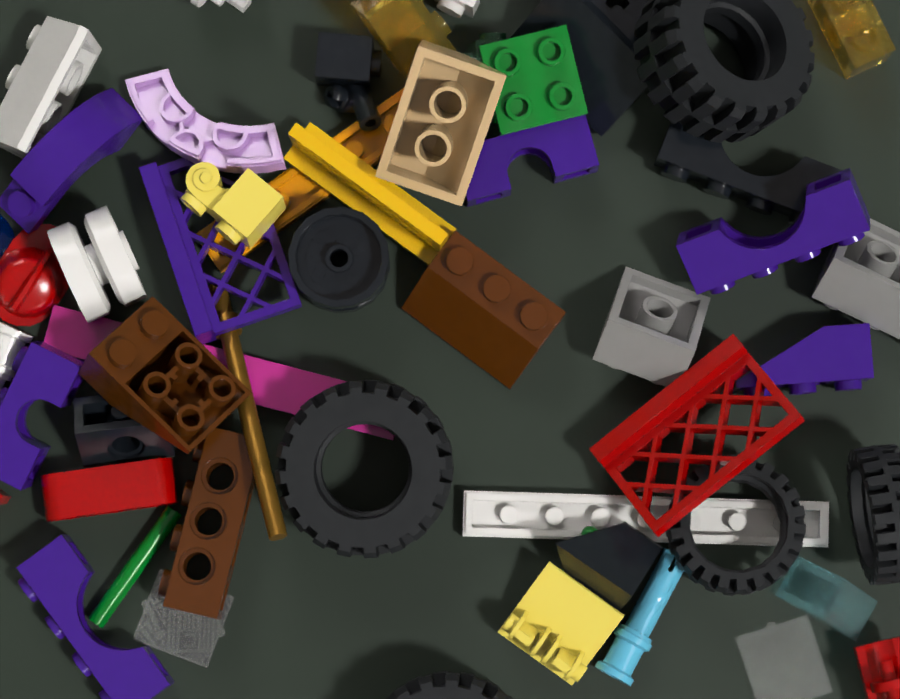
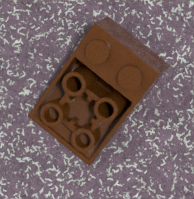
M153 296L88 353L78 373L111 406L186 454H189L252 393Z

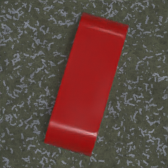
M172 457L58 472L41 476L46 522L178 503Z

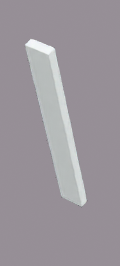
M464 491L463 536L568 540L581 536L582 530L586 526H594L601 530L626 521L653 541L669 543L666 532L657 537L625 495ZM652 496L650 512L656 520L668 511L672 497ZM707 498L691 511L690 530L695 544L776 546L779 541L780 520L775 506L770 500ZM799 501L800 506H804V524H806V533L803 538L802 547L828 548L829 502Z

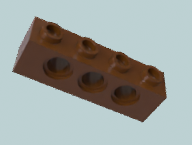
M215 428L194 448L192 461L199 463L195 481L188 479L185 484L181 506L188 507L184 524L175 525L170 543V551L176 552L172 570L164 569L158 596L165 597L164 607L221 620L255 486V479L244 434ZM219 466H228L234 473L232 484L224 490L213 489L209 481L211 472ZM208 510H216L222 516L220 530L212 535L202 534L198 527L200 516ZM198 554L206 555L211 562L210 573L204 579L193 580L187 572L189 560Z

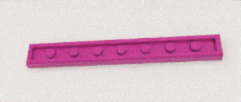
M54 305L44 342L75 358L85 360L88 353L120 326L122 322L102 317L88 323L82 312ZM203 344L228 369L224 350ZM244 355L255 404L296 415L301 409L300 407L310 398L330 387L348 382ZM362 424L347 428L392 441L395 437L389 431L375 425Z

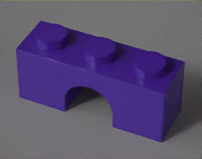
M586 115L490 139L485 138L465 196L467 207L511 196L512 188L507 169L512 161L523 155H534L545 161L550 169L554 184L597 172L600 164Z
M43 341L31 342L29 347L23 346L20 349L12 365V370L16 372L9 388L3 387L0 391V481L20 491L32 486L51 447L37 440L29 432L26 416L30 406L39 399L48 401L60 408L71 406L73 398L83 381V378L78 373L84 362Z

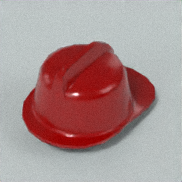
M41 224L37 230L29 234L23 229L12 240L0 258V318L4 322L15 326H32L44 321L52 313L53 306L59 304L70 287L47 234L48 230L57 226Z

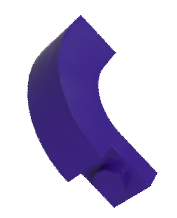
M113 88L91 97L58 122L10 174L13 178L12 182L0 197V207L28 234L37 230L62 196L81 175L101 159L121 150L143 121L142 117Z

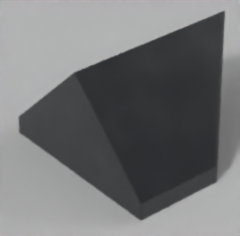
M626 521L555 543L564 572L618 611L634 595L662 549L661 545Z

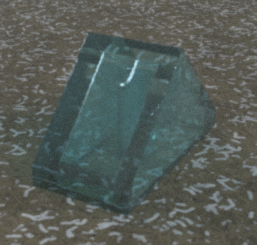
M799 556L787 572L775 594L776 597L855 642L878 602L846 579Z

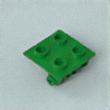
M567 25L478 46L482 63L507 75L492 117V122L498 124L500 136L588 114Z

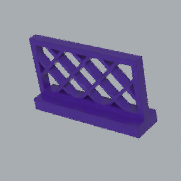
M181 158L157 166L156 162L141 166L139 170L195 337L198 341L206 344L217 340L216 336L302 307L274 223L261 237L269 241L273 249L263 266L242 256L247 247L242 242H240L236 252L214 243L213 241L218 234V231L215 229V226L218 224L217 221H215L207 239L189 231L187 223L193 212L187 207L183 213L179 199L184 193L175 189L171 175L189 170L195 163ZM220 176L225 187L231 188L235 183ZM193 241L203 245L198 255ZM209 249L232 259L221 281L203 272L201 265ZM275 260H277L281 274L271 269ZM238 262L261 272L250 294L227 284ZM267 276L284 283L289 295V299L272 305L256 297ZM207 282L217 287L213 296H211ZM224 290L246 300L239 316L220 322L215 307ZM252 304L261 307L260 309L249 312Z

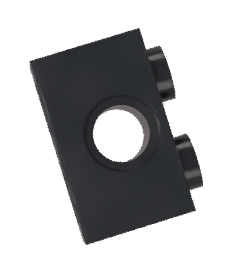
M101 395L73 398L74 432L84 468L175 456L174 445L111 406Z

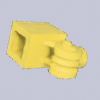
M209 162L197 163L189 169L185 181L187 189L180 198L183 204L199 217L207 212L218 222L215 229L230 243L236 245L241 241L249 249L256 244L286 209L284 197L249 168L231 188L225 189L223 188L219 170Z

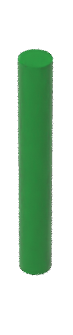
M169 505L166 506L88 617L90 621L104 628L180 520L182 514Z

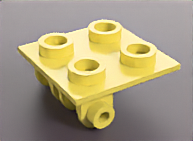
M549 561L498 630V633L572 686L575 681L578 682L588 668L587 665L625 615Z

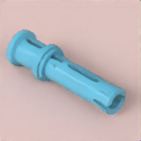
M666 548L663 549L662 555L625 625L620 623L614 629L613 633L616 637L603 661H597L594 666L603 673L630 687L634 682L631 675L642 654L649 652L652 648V640L649 636L684 570H680L676 560L670 572L668 571L675 556L671 555L670 550Z

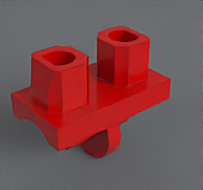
M900 636L853 647L866 699H900Z

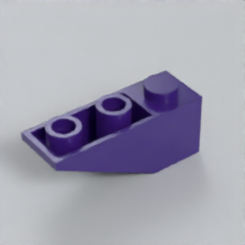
M870 324L823 326L760 367L778 388L789 387V395L817 393L816 385L834 384L835 392L861 390L862 381L874 378ZM751 371L735 381L733 391L743 390V395L754 396L757 377ZM765 388L764 396H771Z

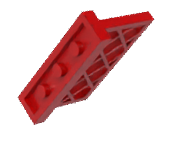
M732 334L590 447L589 450L606 469L651 530L659 537L805 420L748 353L738 338ZM751 370L757 377L754 396L733 395L735 381ZM765 388L772 396H764ZM708 403L721 404L718 425L696 424L698 412ZM731 404L753 405L749 426L727 425ZM762 406H781L788 414L774 427H759ZM671 432L685 433L681 454L660 453L663 439ZM695 433L716 434L713 455L691 454ZM725 436H747L745 450L736 457L722 456ZM635 461L649 462L645 483L627 482L621 472ZM659 462L680 463L676 485L655 483ZM689 464L711 465L709 478L700 486L686 485ZM636 492H643L642 500ZM653 493L674 494L672 508L656 520L650 512Z

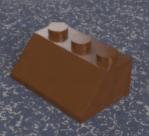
M456 230L429 264L401 308L509 390L559 325L566 313Z

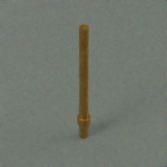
M212 284L209 285L211 296H213L217 289ZM224 290L215 307L220 322L239 316L238 313L233 312L229 293ZM242 328L216 336V339L222 342L228 370L252 392L239 335L242 334ZM252 392L237 408L270 541H276L287 537V531Z

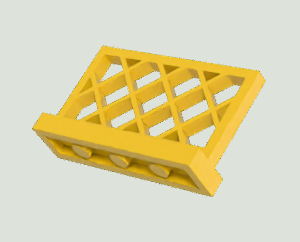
M309 122L306 128L295 123L288 132L292 147L284 156V161L350 209L363 212L378 224L384 234L428 266L453 232L457 231L454 226L395 183L375 177L376 169L313 123Z

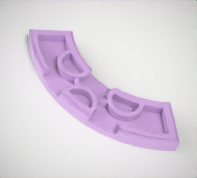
M168 68L125 79L132 102L146 127L161 143L184 159L195 164L209 162L215 165L219 171L243 174L247 168L255 174L286 169L275 123L239 126L224 122L215 123L203 117L181 96L173 83Z

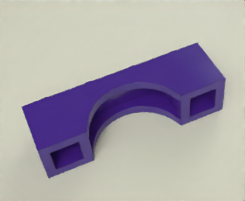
M848 168L807 184L806 201L800 216L790 227L782 232L770 236H751L737 231L720 217L679 233L676 247L696 294L709 291L710 294L714 295L729 290L736 284L735 280L749 275H752L754 279L765 277L778 269V264L791 259H795L797 263L810 260L821 253V248L838 242L839 246H847L861 240L865 236L864 232L870 230V215L852 171Z
M61 534L16 567L23 576L18 580V583L24 593L32 602L40 600L49 612V615L45 617V621L52 632L60 640L66 636L76 650L71 656L78 668L86 677L93 674L103 687L98 692L101 699H153L175 683L149 645L132 649L119 648L104 642L93 632L84 612V595L95 571L69 535Z

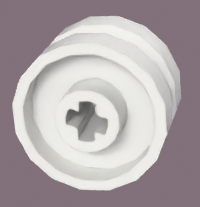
M107 205L85 214L84 225L92 242L88 245L84 244L76 226L70 222L47 231L65 278L88 323L110 313L111 304L103 287L105 284L110 283L118 301L126 307L147 298V294L136 271L140 269L123 230L118 231Z

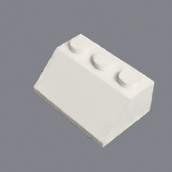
M47 16L42 26L37 24L31 31L26 43V49L29 51L22 65L16 64L12 68L5 83V88L8 91L0 105V148L23 159L40 139L69 114L102 51V48L89 29L81 25Z

